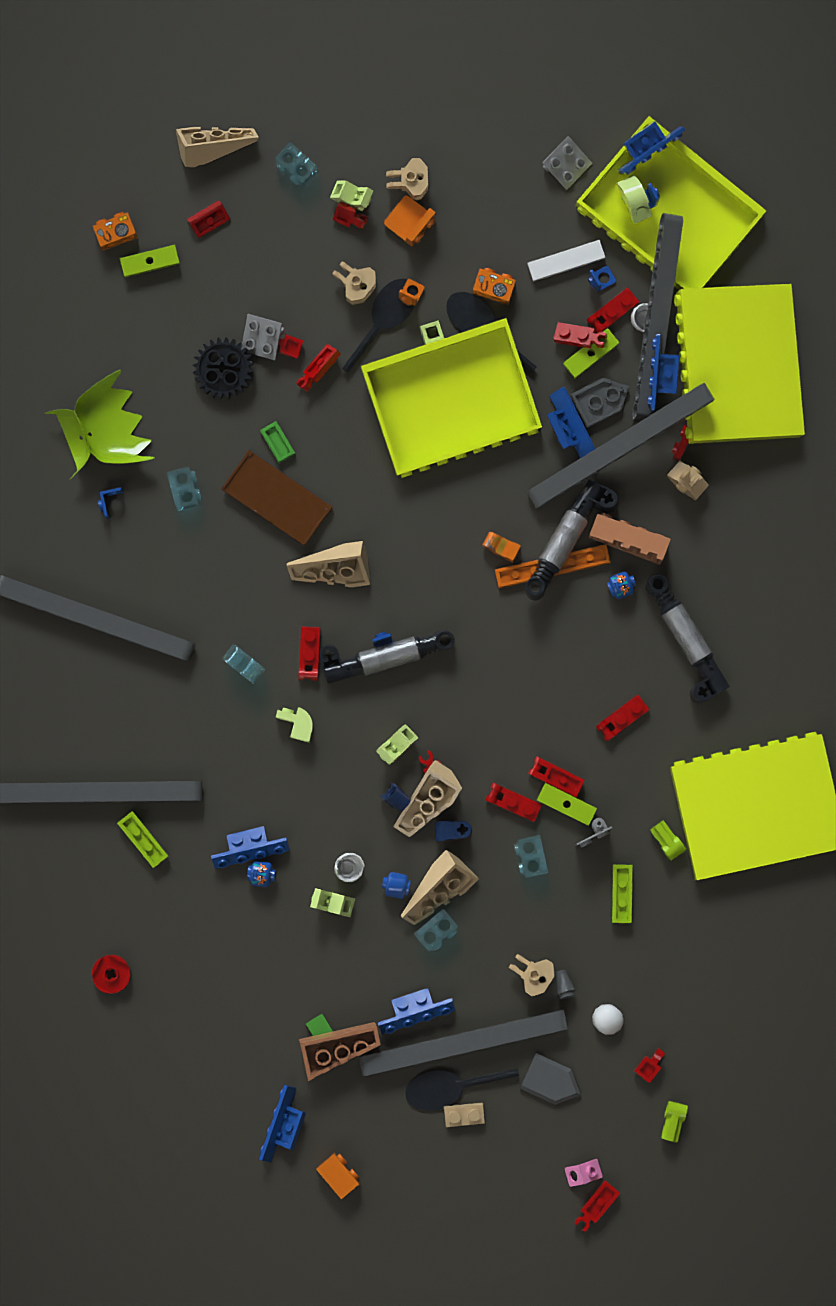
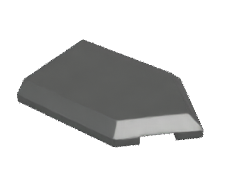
M602 378L570 394L586 428L621 412L629 386Z
M535 1053L520 1089L554 1105L581 1095L570 1068Z

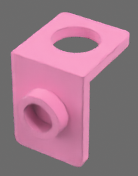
M598 1159L565 1168L570 1187L602 1178ZM572 1170L577 1174V1181L573 1180L571 1176Z

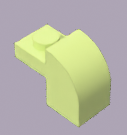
M635 175L617 183L622 199L627 204L634 223L652 216L647 195Z
M337 181L330 198L338 203L341 201L352 206L357 211H363L371 202L373 190L368 187H357L348 181Z
M439 320L420 326L424 345L444 339Z
M299 707L297 714H293L294 710L283 708L282 711L277 710V719L294 723L290 737L310 743L313 733V722L310 715Z
M405 724L389 740L382 744L376 752L382 760L390 765L418 737Z
M315 888L310 907L351 917L355 898Z

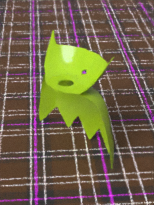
M121 370L108 375L87 390L77 400L74 411L59 409L45 412V414H56L77 467V471L73 476L86 464L90 454L103 463L113 464L135 463L155 459V457L138 455L151 443V440L131 435L142 416L121 410L132 394V391L111 388L122 372Z

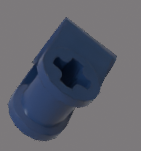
M392 782L390 784L391 787L384 795L381 794L380 797L392 808L394 807L401 812L409 805L411 798Z
M466 821L434 822L436 841L466 838L472 832L471 825ZM461 824H464L465 827H468V831L465 832V835H462L461 832H458V828L461 827Z

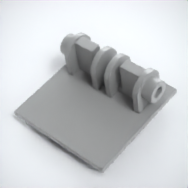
M569 136L542 162L543 168L547 172L550 171L566 190L592 164Z
M247 314L241 350L247 348L248 353L276 360L280 335L285 334V328H283L282 323Z
M596 818L591 824L595 835L576 843L575 846L580 844L582 848L592 843L591 838L597 836L600 839L610 834L608 830L612 826L607 828L602 818Z

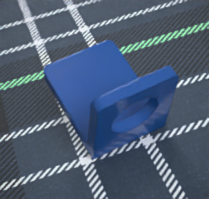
M649 183L644 191L649 200V208L651 209L658 205L660 195L656 187L653 188L652 184Z
M605 266L596 272L590 270L588 281L591 287L596 288L597 292L614 284L616 279L610 268ZM601 273L609 275L607 283L599 281L598 276Z
M122 488L100 492L99 509L100 512L104 511L106 519L110 518L105 497L123 493Z
M386 632L375 635L376 638L372 639L376 648L393 642L391 633L386 634Z

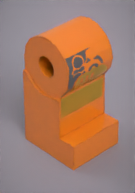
M493 532L488 533L482 544L486 549L512 563L521 548V545L513 543Z

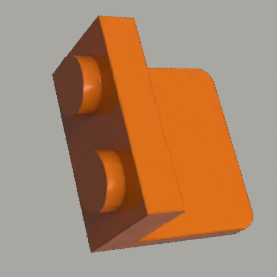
M406 195L385 219L384 225L413 247L415 243H419L422 240L425 230L427 228L430 229L436 222V212L431 208L426 210Z

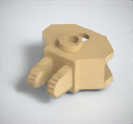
M412 158L407 166L401 168V170L386 172L387 177H401V182L387 183L388 189H402L413 200H421L428 191V167L420 158Z
M342 261L340 266L349 275L345 278L337 271H334L332 274L346 288V301L351 305L364 303L376 288L375 271L370 267L359 270L356 268L352 269Z
M681 461L667 475L680 492L687 494L694 500H697L709 486L696 467H690Z
M517 954L515 958L521 963L526 964L527 968L524 972L512 964L508 968L521 975V978L524 979L526 993L531 996L544 993L554 978L553 963L547 959L536 963L529 962ZM542 976L545 977L544 983L539 982V978Z

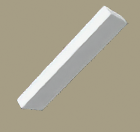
M600 240L529 262L527 265L532 280L535 282L603 260L605 255Z

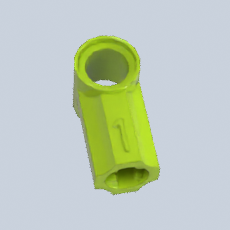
M664 820L650 829L670 861L686 851L684 844L672 833Z
M668 1101L665 1111L666 1119L661 1134L662 1139L678 1142L688 1105Z

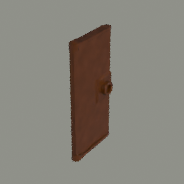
M250 450L246 452L242 461L221 489L303 546L307 544L333 508V506L305 489Z

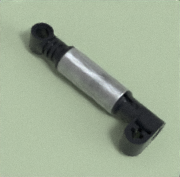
M587 480L573 506L568 508L539 557L538 568L535 569L536 572L533 573V576L526 583V595L530 600L537 601L544 596L545 590L551 582L550 580L561 570V567H563L589 521L588 516L593 507L604 513H611L617 508L618 497L613 490L594 480ZM601 493H603L604 498H602L600 502H598L597 500L599 499ZM532 586H538L540 587V590L538 592H532L530 588Z
M661 574L653 575L646 582V591L653 598L656 597L655 601L659 602L657 605H661V616L679 645L682 646L681 648H683L682 650L691 665L697 668L702 676L703 681L691 688L690 698L695 703H704L729 688L730 685L715 663L712 651L704 638H702L703 636H701L681 601L673 599L675 596L674 594L671 596L672 591H668L670 588L667 579ZM653 581L660 583L661 588L659 590L653 587ZM708 686L710 691H707L703 695L699 696L698 692L707 688Z
M442 629L433 633L434 636L429 634V637L425 635L423 639L418 636L405 638L398 642L384 645V647L379 646L356 653L354 657L341 660L339 651L333 644L323 645L319 655L327 683L331 684L358 675L367 676L378 671H384L388 667L393 668L398 665L411 663L423 659L427 652L431 654V651L435 653L437 649L438 651L448 650L453 647L455 638L451 631ZM442 635H448L450 637V642L448 644L444 645L440 643V637ZM329 649L330 652H334L332 660L338 659L339 661L324 665V662L329 661L328 656H324L326 650Z

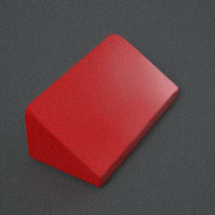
M217 201L191 216L187 221L196 236L200 238L230 220V217L222 203Z

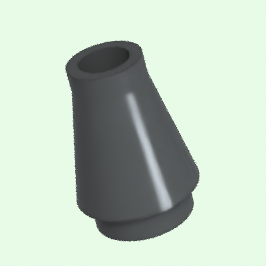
M560 970L555 972L557 996H560V1000L575 996L574 991L576 989L567 971Z

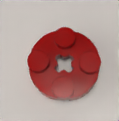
M106 955L98 959L92 968L94 984L104 993H118L128 985L131 978V968L122 957ZM114 969L116 978L108 979L106 971Z

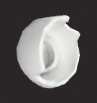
M642 303L635 307L631 314V323L641 332H644L647 303Z
M345 853L337 859L334 870L340 880L354 882L362 876L365 864L357 854Z
M611 1004L600 1005L595 1009L592 1016L594 1027L605 1035L617 1033L621 1030L624 1023L621 1011Z

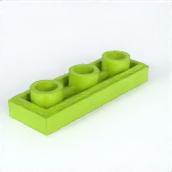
M175 245L120 258L125 278L180 264ZM148 260H153L152 264H147Z
M608 328L603 331L607 334V339L601 338L599 340L604 342V348H599L595 344H592L591 349L583 347L563 363L574 379L619 345V341ZM592 351L595 355L591 357L588 355V352Z
M547 783L544 784L537 798V801L589 826L597 808ZM564 801L570 802L569 808L563 806Z

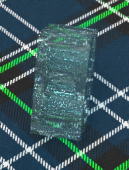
M291 142L275 157L276 168L284 174L286 172L291 176L289 179L296 186L301 185L304 188L319 172L318 166ZM285 157H292L293 161L287 164L283 161ZM300 169L307 170V174L304 176H299L297 172Z
M188 466L167 472L176 510L182 511L200 506L199 500H202L200 490L195 489L194 482H197L195 471H191ZM181 475L188 477L187 482L184 484L178 483V478ZM184 494H192V500L184 502L182 500Z
M235 644L222 657L224 662L252 684L265 670L263 666Z
M540 835L517 840L518 844H515L514 847L516 856L521 857L522 863L518 864L520 874H524L525 878L547 874L548 869ZM526 842H531L534 845L532 853H526L523 850V845ZM530 861H535L538 864L536 872L528 870L527 864Z
M442 909L415 932L414 935L428 951L432 949L435 952L443 945L441 941L444 938L450 939L458 932L456 930L458 925ZM441 920H448L450 922L449 930L442 931L439 928ZM428 932H432L436 936V940L432 944H428L424 940V936Z

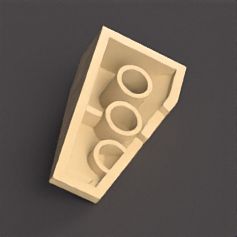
M201 127L176 129L180 155L185 167L204 165L259 141L254 128H230L228 131L218 130V127H212V131L201 130Z
M363 541L344 543L287 563L291 580L312 583L324 581L329 585L341 583L345 584V587L370 585L368 556Z
M435 760L413 793L409 805L402 811L393 827L410 837L443 810L451 806L462 790L452 770Z
M446 850L432 864L401 914V917L416 925L433 914L435 908L442 904H449V900L457 894L461 896L466 893L479 878L458 857Z

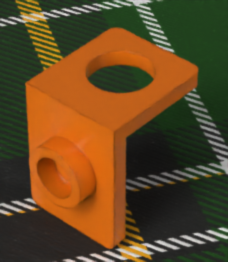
M408 279L403 289H400L398 298L407 305L412 304L416 306L425 287ZM409 286L417 287L418 293L415 296L407 293Z

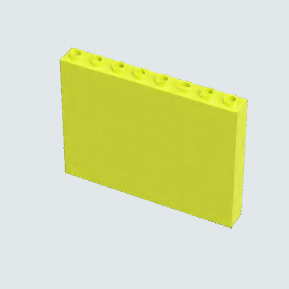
M648 116L632 136L656 121ZM657 123L664 136H667L670 132ZM679 140L669 141L664 150L652 153L651 159L643 164L640 162L635 165L636 169L629 174L618 172V169L633 160L625 146H623L576 203L577 211L583 216L587 215L592 219L591 222L596 227H602L606 230V234L612 240L617 239L622 243L621 246L627 252L632 251L639 262L648 264L652 272L661 215L667 213L683 216L674 286L678 290L704 288L763 218L766 210ZM634 175L640 181L644 190L651 183L653 188L656 187L660 195L658 205L650 209L652 216L637 223L632 221L628 206L622 199L617 184Z
M792 284L680 289L676 292L674 304L677 306L678 314H676V324L679 325L677 341L681 346L679 355L683 369L681 370L680 377L681 381L684 382L682 396L705 383L715 399L707 406L685 418L687 420L685 435L689 439V444L799 438L805 435Z
M506 318L361 366L396 475H401L402 478L413 475V470L419 469L422 472L431 469V464L437 463L440 466L449 463V458L455 457L458 460L467 457V452L473 451L476 454L485 451V446L491 445L494 448L503 445L502 441L509 439L512 442L521 439L520 435L527 433L530 436L539 433L538 429L542 428Z
M816 732L805 734L806 738L798 739V736L786 738L787 742L779 743V740L767 742L768 746L760 747V744L751 745L749 750L746 751L737 748L730 750V754L723 755L722 752L711 754L712 758L704 759V756L692 758L693 762L686 764L685 760L674 762V766L670 767L695 880L836 850V792L822 734L817 735Z

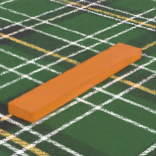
M604 544L570 552L563 567L554 576L611 563L607 545ZM538 560L495 569L499 589L526 583L533 576V573L536 572Z

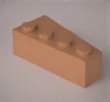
M605 513L597 514L588 538L658 565L661 564L671 540L670 538L649 532L642 527L632 526L624 520H614L612 516Z
M375 1022L299 1039L308 1081L381 1045Z

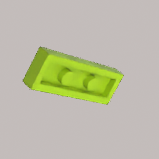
M133 811L117 823L153 868L169 857Z
M613 864L612 923H632L633 865Z

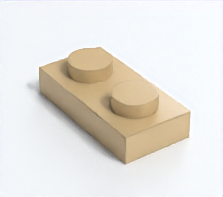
M483 1103L444 1106L446 1127L485 1123Z

